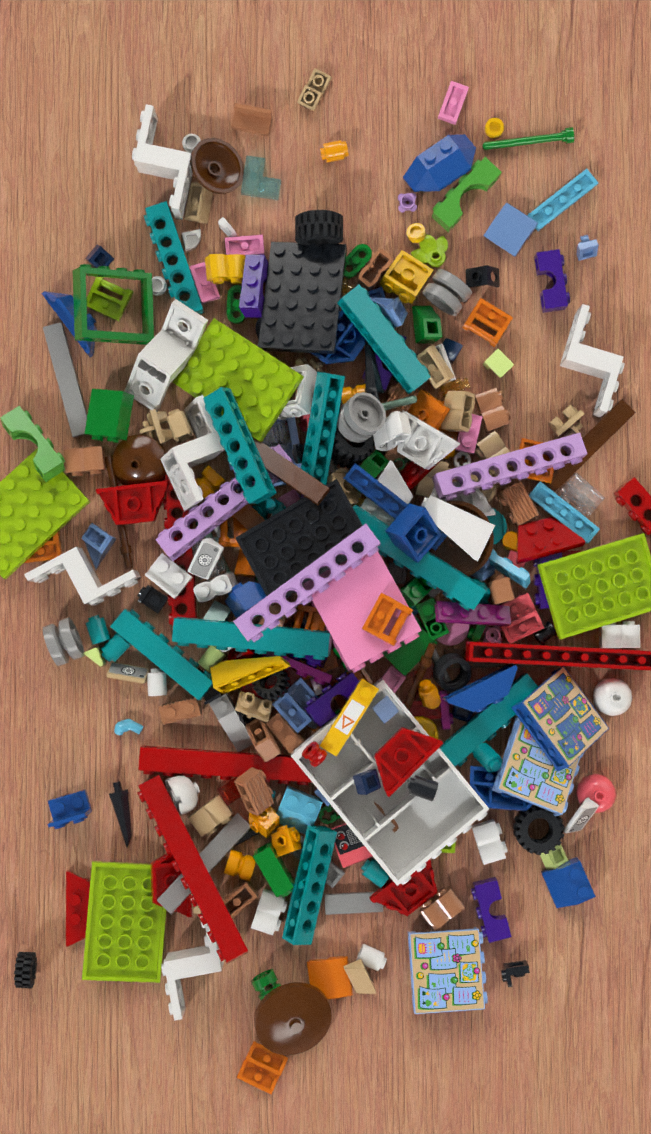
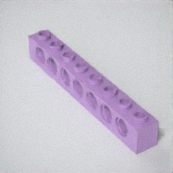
M576 433L436 473L432 480L438 498L449 501L457 498V495L462 493L464 496L475 493L476 489L488 490L497 483H500V485L508 484L514 478L522 480L528 478L529 474L532 473L540 475L552 467L554 470L565 467V464L570 462L572 465L578 464L583 461L582 459L587 455V451L581 434ZM560 450H565L567 456L562 455ZM543 454H546L550 461L544 460ZM525 459L530 460L532 466L526 465ZM507 464L514 467V472L507 469ZM490 469L496 472V477L489 474ZM471 475H476L478 482H474L471 479ZM452 480L459 481L460 487H455Z
M279 444L276 447H270L293 463ZM268 472L273 484L279 480V478ZM236 477L232 481L222 484L220 490L215 494L208 495L204 499L205 502L201 505L191 508L189 514L184 518L180 517L170 529H165L159 533L158 538L155 540L172 561L176 560L249 503L244 498L243 492H235L237 487L241 486ZM223 498H229V502L226 505H220ZM214 510L212 516L205 517L206 511ZM197 521L198 526L195 529H190V524ZM177 534H183L181 540L174 541V538Z
M364 524L233 622L248 642L251 640L256 642L264 636L262 633L267 628L270 630L274 629L280 624L279 619L283 616L290 617L297 611L295 608L302 603L304 606L313 600L312 595L319 591L321 594L330 587L328 583L333 579L336 581L340 580L346 575L345 571L348 568L352 567V569H355L363 562L361 559L367 554L371 557L378 552L379 540L367 524ZM360 543L364 550L361 553H355L352 550V545ZM344 555L347 558V563L342 566L338 565L335 561L336 557ZM322 567H327L330 569L331 574L329 577L323 578L319 575V570ZM304 580H312L314 587L311 590L304 589L302 586ZM294 591L297 593L298 598L295 602L286 600L288 592ZM274 603L281 606L280 613L276 615L271 614L269 611L270 606ZM256 616L264 617L265 621L261 627H256L253 624V619Z

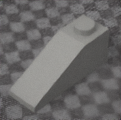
M228 693L209 703L237 752L253 744L246 726L240 721L238 711H235V705Z

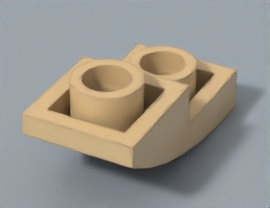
M314 68L297 103L315 111L332 77Z

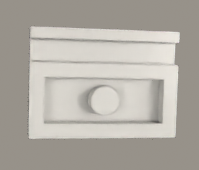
M164 553L160 554L148 572L145 573L146 577L174 599L177 598L193 578Z

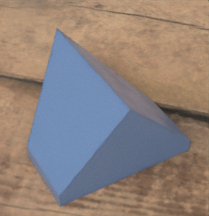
M370 297L374 303L379 305L384 317L392 322L393 328L403 325L408 312L399 297L395 299Z
M91 523L81 539L86 544L95 570L116 541V538Z

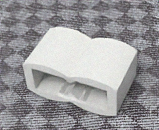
M400 411L390 413L386 418L384 426L373 434L376 450L389 451L412 436L408 414L401 413Z
M229 572L195 586L193 590L198 602H206L218 595L229 593L238 582L234 573Z
M623 621V625H616L615 622L599 627V648H640V625H635V621Z
M494 819L472 825L482 863L486 865L505 859V853L508 850L505 841L501 842L499 835L502 834L500 824L495 823Z
M263 889L251 928L273 935L274 931H278L282 921L278 919L280 912H285L288 903L284 901L285 897L281 895L276 897L273 891Z

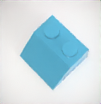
M287 785L276 812L280 816L279 824L287 825L288 828L295 826L298 832L306 835L307 826L314 825L323 801L318 797Z

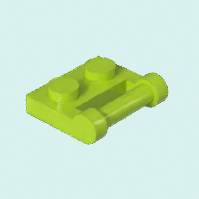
M96 277L86 298L87 308L119 322L133 295V290L129 288L124 289L104 280V277ZM99 288H106L123 297L120 301L98 291Z

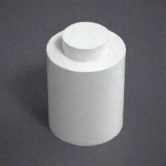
M160 668L151 669V672L147 673L148 696L167 695L166 673L162 672Z
M363 944L356 961L362 959L366 967L378 971L380 968H384L387 958L384 957V952Z

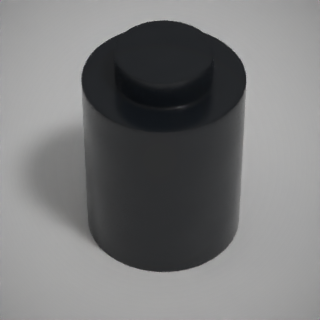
M415 775L414 778L410 777L407 784L409 794L429 801L434 800L438 782Z

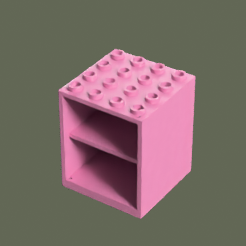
M376 552L371 557L367 554L361 559L363 562L355 569H352V567L348 568L343 578L338 581L333 579L328 583L330 586L321 594L317 591L312 595L314 599L310 601L312 606L317 608L327 627L326 631L330 632L332 636L331 641L348 672L353 670L355 673L366 666L365 662L370 661V663L379 660L384 656L383 652L385 651L390 654L400 648V643L402 642L405 645L418 638V633L422 631L413 614L411 616L408 615L396 638L395 646L362 630L381 593L409 607L379 552ZM347 560L338 565H345L347 563ZM330 569L320 574V576L323 578L329 577L331 574ZM309 580L303 583L304 589L311 590L314 587V582ZM395 609L383 632L384 634L389 635L401 613L399 609Z

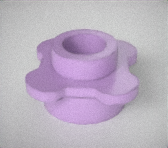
M414 193L399 194L400 206L398 210L402 213L409 210L411 212L416 211V195Z

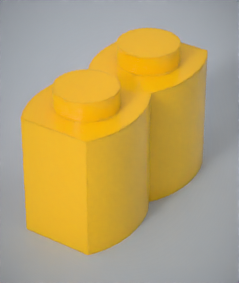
M209 254L205 257L207 281H211L213 284H223L224 281L230 282L232 285L241 284L245 255Z

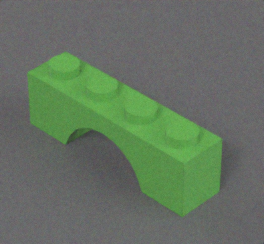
M486 157L482 161L478 159L473 164L472 171L460 178L458 181L460 184L455 189L452 187L445 196L447 198L443 202L439 201L433 207L432 218L448 233L462 218L460 198L466 192L473 189L488 191L500 178L502 172Z
M18 406L0 417L3 428L13 440L26 439L36 444L38 451L33 459V464L45 482L65 470V459L60 452L56 453L54 451V445L51 440L43 437L42 429L38 424H33L31 421L32 417L27 410L23 411Z

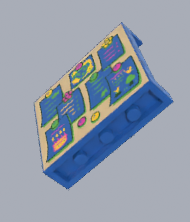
M564 666L552 671V675L525 699L511 707L557 771L572 765L609 729Z

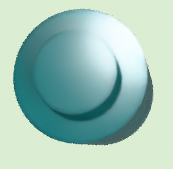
M99 615L88 618L89 622L85 624L92 645L111 639L104 617L100 618Z
M116 633L101 648L103 651L102 656L109 662L111 660L116 662L131 644Z
M482 743L474 750V758L488 772H495L501 768L503 759L489 744Z
M373 858L370 861L367 859L361 866L363 870L362 875L380 888L390 877Z

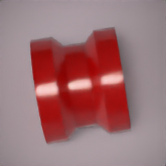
M314 741L303 750L302 756L308 759L313 767H316L325 760L327 752L324 749H320L319 744Z

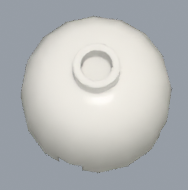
M605 678L595 686L593 703L603 714L609 716L621 715L631 706L632 692L629 686L621 679Z
M175 776L165 780L166 789L168 792L170 791L171 799L180 816L193 810L198 802L197 793H200L197 783H192L185 776Z

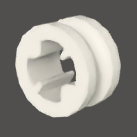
M459 452L454 456L453 464L456 468L461 466L459 465L460 462L457 463V458L459 459L461 456H465L464 459H467V463H464L463 466L471 463V457L468 453Z

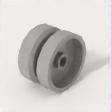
M438 269L432 278L434 283H428L422 293L428 301L451 316H457L462 309L461 302H467L472 295V291L452 273Z
M365 392L356 393L339 409L338 430L345 438L352 442H364L384 426L386 421L385 409L382 403L372 394Z
M70 617L60 620L58 627L54 624L43 627L42 631L46 646L57 666L69 663V656L74 660L85 656L82 640Z

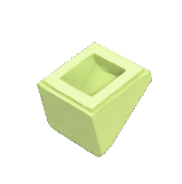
M96 647L83 652L100 667L106 665L101 648Z
M561 844L560 846H555L556 850L548 851L549 854L541 853V859L547 870L556 869L568 861Z

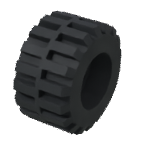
M310 210L296 215L295 241L301 245L341 243L343 241V216L330 210Z
M336 426L331 455L333 463L335 465L340 464L342 468H352L355 463L357 465L360 464L374 450L373 435L364 442L350 441L351 446Z
M532 805L527 811H519L520 814L515 816V823H513L514 836L519 844L528 852L535 853L536 855H541V853L549 854L548 851L556 850L555 846H560L562 843L560 839L564 838L563 830H565L562 824L563 821L561 817L554 816L553 812ZM537 818L547 820L549 830L546 836L541 839H532L528 834L530 823Z

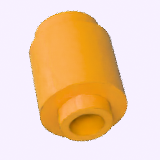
M341 140L324 143L323 148H320L322 160L326 159V163L343 160L344 157L349 156L346 141L341 142Z

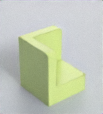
M498 348L484 361L483 366L487 370L490 368L501 378L514 364Z

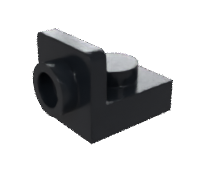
M151 585L143 586L137 595L140 597L138 602L158 614L168 601L166 595Z
M526 960L503 963L504 970H501L502 981L506 982L508 988L512 987L511 976L523 977L526 973H530Z

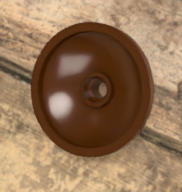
M207 138L200 141L194 147L190 159L191 170L196 180L205 189L216 194H227L234 191L241 184L244 176L243 162L238 152L229 143L217 138Z
M143 434L129 436L127 441L122 440L117 445L112 459L114 472L122 485H133L164 480L167 473L160 460L166 454L163 446L156 439ZM134 461L138 463L137 468L133 465Z

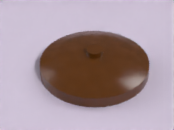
M456 500L446 501L489 522L485 514L470 503ZM493 531L478 561L474 560L448 536L436 551L431 548L429 552L465 575L470 576L480 570L488 561L494 544Z
M293 982L281 985L270 991L261 1000L256 1009L254 1027L257 1037L265 1048L276 1054L295 1055L303 1053L317 1045L328 1032L332 1019L331 1008L324 993L311 984Z

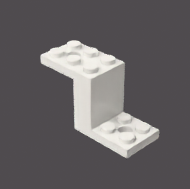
M146 104L145 111H141L140 122H142L141 129L137 130L136 141H138L137 148L133 149L132 159L139 173L174 180L173 187L175 188V193L170 196L169 206H171V211L175 218L183 220L193 174L190 165L192 155L189 152L153 145L158 118L154 106Z
M175 299L170 306L162 330L138 354L124 392L134 395L136 401L150 410L156 409L157 412L161 407L170 383L185 368L188 360L195 352L208 320Z
M582 304L575 313L560 366L603 379L593 411V416L600 418L607 411H610L613 406L614 400L611 397L613 392L616 393L619 381H617V377L622 373L625 363L622 362L623 356L580 344V342H583L586 331H583V328L588 324L591 313L588 312L590 306Z
M203 395L196 397L184 409L197 439L171 448L160 459L184 511L193 508L204 499L202 489L197 485L191 467L212 460L225 450L220 443L218 432L212 425L213 420L205 409Z
M75 547L24 574L27 581L42 583L49 579L48 575L59 574L66 570L83 603L90 604L91 606L102 603L104 601L103 598L107 595L108 597H113L121 592L120 589L124 586L125 588L134 586L138 583L137 579L141 578L138 571L131 570L102 586L83 548Z
M202 922V928H206V936H204L205 946L168 952L164 959V964H161L162 974L167 978V983H165L166 995H170L171 1003L168 1004L169 1013L174 1016V1021L182 1019L186 1009L181 979L220 972L223 968L224 961L221 962L216 952L219 948L216 942H211L207 934L210 930L207 924L203 925Z

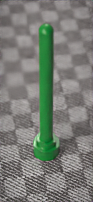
M570 127L565 128L561 133L484 142L482 147L484 150L553 141H562L566 144L574 143V129Z

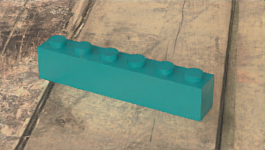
M359 284L337 302L408 395L431 378L427 367L418 361L416 353L408 348L403 336L394 330L392 322L384 317L381 313V308L370 299L369 293Z
M124 609L110 627L198 701L202 700L213 686L211 673L207 670H204V672L198 668L199 664L191 657L188 660L183 655L185 652L177 645L175 647L171 646L168 643L170 640L164 634L158 635L153 631L155 627L148 621L145 623L139 619L140 615L135 610L131 609L129 611Z
M523 673L512 683L510 692L504 697L503 701L487 705V709L478 712L449 737L439 748L454 767L463 765L468 760L466 757L470 753H474L478 745L482 744L485 740L490 741L493 739L500 727L504 729L511 723L510 719L516 715L511 707L525 699L538 685L528 673Z

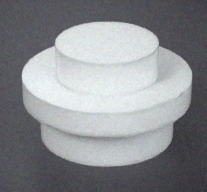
M196 134L186 135L182 141L184 150L192 153L194 147L201 140Z
M160 276L152 278L153 295L160 296L166 292L167 283L164 278Z

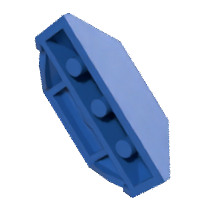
M465 134L447 135L419 154L404 174L403 179L413 192L441 191L471 170L476 147Z
M47 291L41 293L75 338L74 301L72 295ZM88 313L87 330H97L94 326L96 323L95 319ZM78 341L91 358L94 354L95 342Z
M341 310L335 354H311L325 364L353 362L365 346V338L344 311Z
M510 663L442 698L449 704L473 712L484 711L487 709V705L491 703L497 704L503 701L504 697L509 694L517 666Z
M470 766V786L488 808L527 811L533 805L506 793L492 791L498 771L488 772L484 767Z

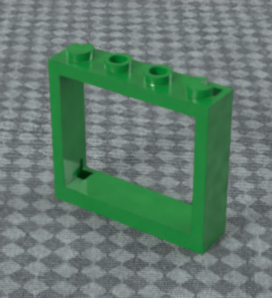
M82 264L73 270L75 341L147 345L154 338L152 273H145V270L142 269L127 271V268H116V270H112L108 266L91 268L89 264ZM86 276L141 281L142 334L87 330Z

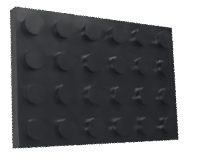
M271 242L258 341L259 348L264 351L335 354L340 306L337 302L342 298L347 254L346 244L311 243V245H301L296 242Z
M337 479L325 485L330 491L319 505L304 497L236 537L266 596L363 526ZM360 543L352 545V550L355 553H360L364 550ZM339 555L335 559L337 564L347 560L344 555ZM322 567L319 570V575L329 570V568ZM294 591L288 592L287 595H286V598L292 596V595L295 594L296 592H294Z

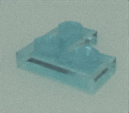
M246 156L241 195L279 200L281 179L263 177L265 158Z

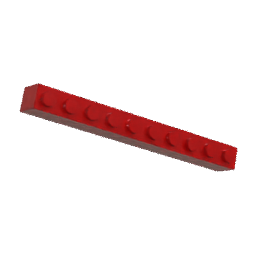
M466 641L465 646L466 661L651 671V651Z
M145 745L140 747L138 770L143 771V774L154 775L155 772H162L164 776H174V773H182V776L193 777V774L201 775V778L212 779V776H220L222 780H231L232 777H240L253 767L265 773L266 783H269L270 780H278L280 784H289V781H297V785H308V782H312L289 755H277L275 758L264 762L258 753Z
M157 775L138 785L140 791L137 794L142 803L146 802L148 808L145 810L150 820L154 818L157 824L154 828L159 837L163 836L165 840L163 846L167 854H172L174 860L171 862L176 872H181L183 878L180 880L185 890L189 888L192 894L189 898L194 907L198 906L201 912L198 916L203 925L207 924L210 930L207 934L212 943L216 942L219 948L216 952L221 962L225 960L226 964L247 954L248 949L160 776Z

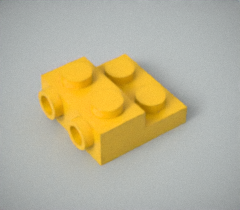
M401 250L384 274L380 284L384 291L388 293L393 292L398 295L403 303L409 302L413 304L434 270Z

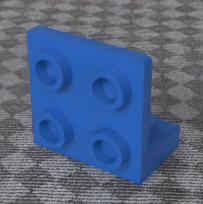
M86 789L49 800L48 804L53 820L47 825L48 828L54 826V829L65 827L70 821L76 824L88 818L92 809Z

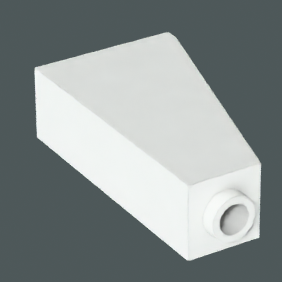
M432 495L429 498L425 497L421 507L427 509L436 526L474 560L478 561L495 525Z

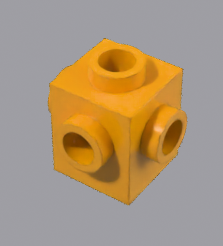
M271 806L263 811V813H260V815L249 813L251 829L256 833H261L265 838L279 826L280 816L276 814V811Z
M287 825L276 828L277 832L271 834V843L278 857L302 849L300 834L295 826L288 828Z

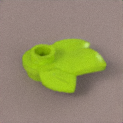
M426 234L425 239L419 242L420 248L411 252V255L417 260L437 268L442 266L446 260L445 252L448 249V241L444 236L436 240L433 236Z

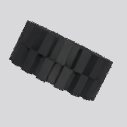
M284 670L252 682L254 685L253 689L263 699L270 701L274 699L277 701L279 700L278 696L282 698L284 697L282 693L288 692L286 687H290V683L287 682L290 681V678ZM271 676H276L277 682L275 686L267 689L265 687L267 679Z
M19 952L17 954L14 971V985L16 988H33L37 972L36 952Z

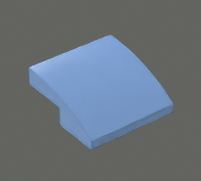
M506 203L487 229L484 237L515 257L526 240L530 238L538 222L509 203Z
M302 677L287 689V693H283L284 697L281 698L279 696V700L272 703L297 733L312 721L304 709L307 706L306 701L313 696L318 697Z

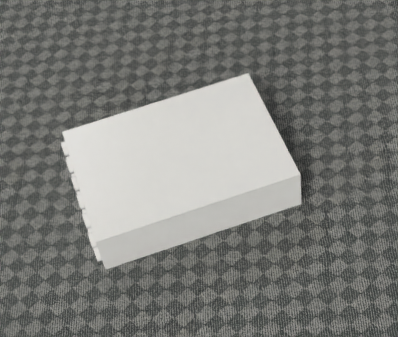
M380 678L373 684L379 689L337 757L326 751L327 756L320 765L313 767L310 761L302 756V752L314 741L319 744L320 749H323L320 747V744L339 713L292 751L291 757L398 886L399 884H406L411 879L410 875L415 871L420 872L427 865L426 862L430 858H437L442 853V848L446 845L449 847L455 843L456 837L461 832L463 834L468 832L472 828L471 824L476 820L480 821L486 817L489 808L440 748L410 776L414 778L415 775L438 782L437 792L433 801L409 794L407 784L410 777L390 797L386 795L374 754L401 727L425 735L428 734L385 681ZM385 696H388L399 712L384 724L371 707ZM376 769L381 788L368 795H359L353 776ZM375 803L383 809L385 816L379 811ZM392 819L396 821L399 827L395 833L392 830L395 827L391 822Z

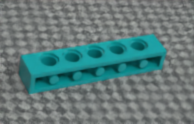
M167 201L145 208L146 215L143 216L146 225H151L153 232L149 234L152 243H157L159 250L155 252L158 261H163L165 268L162 269L165 280L169 279L171 286L168 287L171 298L175 297L176 300L193 311L203 314L204 310ZM160 222L166 223L163 229H157V224ZM165 240L172 241L169 247L162 246ZM171 258L178 259L175 265L168 264ZM177 276L184 277L181 283L174 282ZM187 293L190 295L189 300H180L182 294Z
M317 372L301 469L326 485L345 376Z
M221 387L204 397L205 409L213 420L212 425L220 436V443L227 452L228 462L234 468L236 480L241 484L246 501L249 504H259L277 494L232 390ZM230 426H232V431H231V433L229 432V427H230ZM238 443L240 444L239 450H237ZM247 460V463H248V464H247V467L245 468L244 463H245V461ZM253 478H255V484H254V486H253V484H252V479H253Z
M307 826L282 935L284 940L293 945L312 944L337 836L336 831L326 826Z

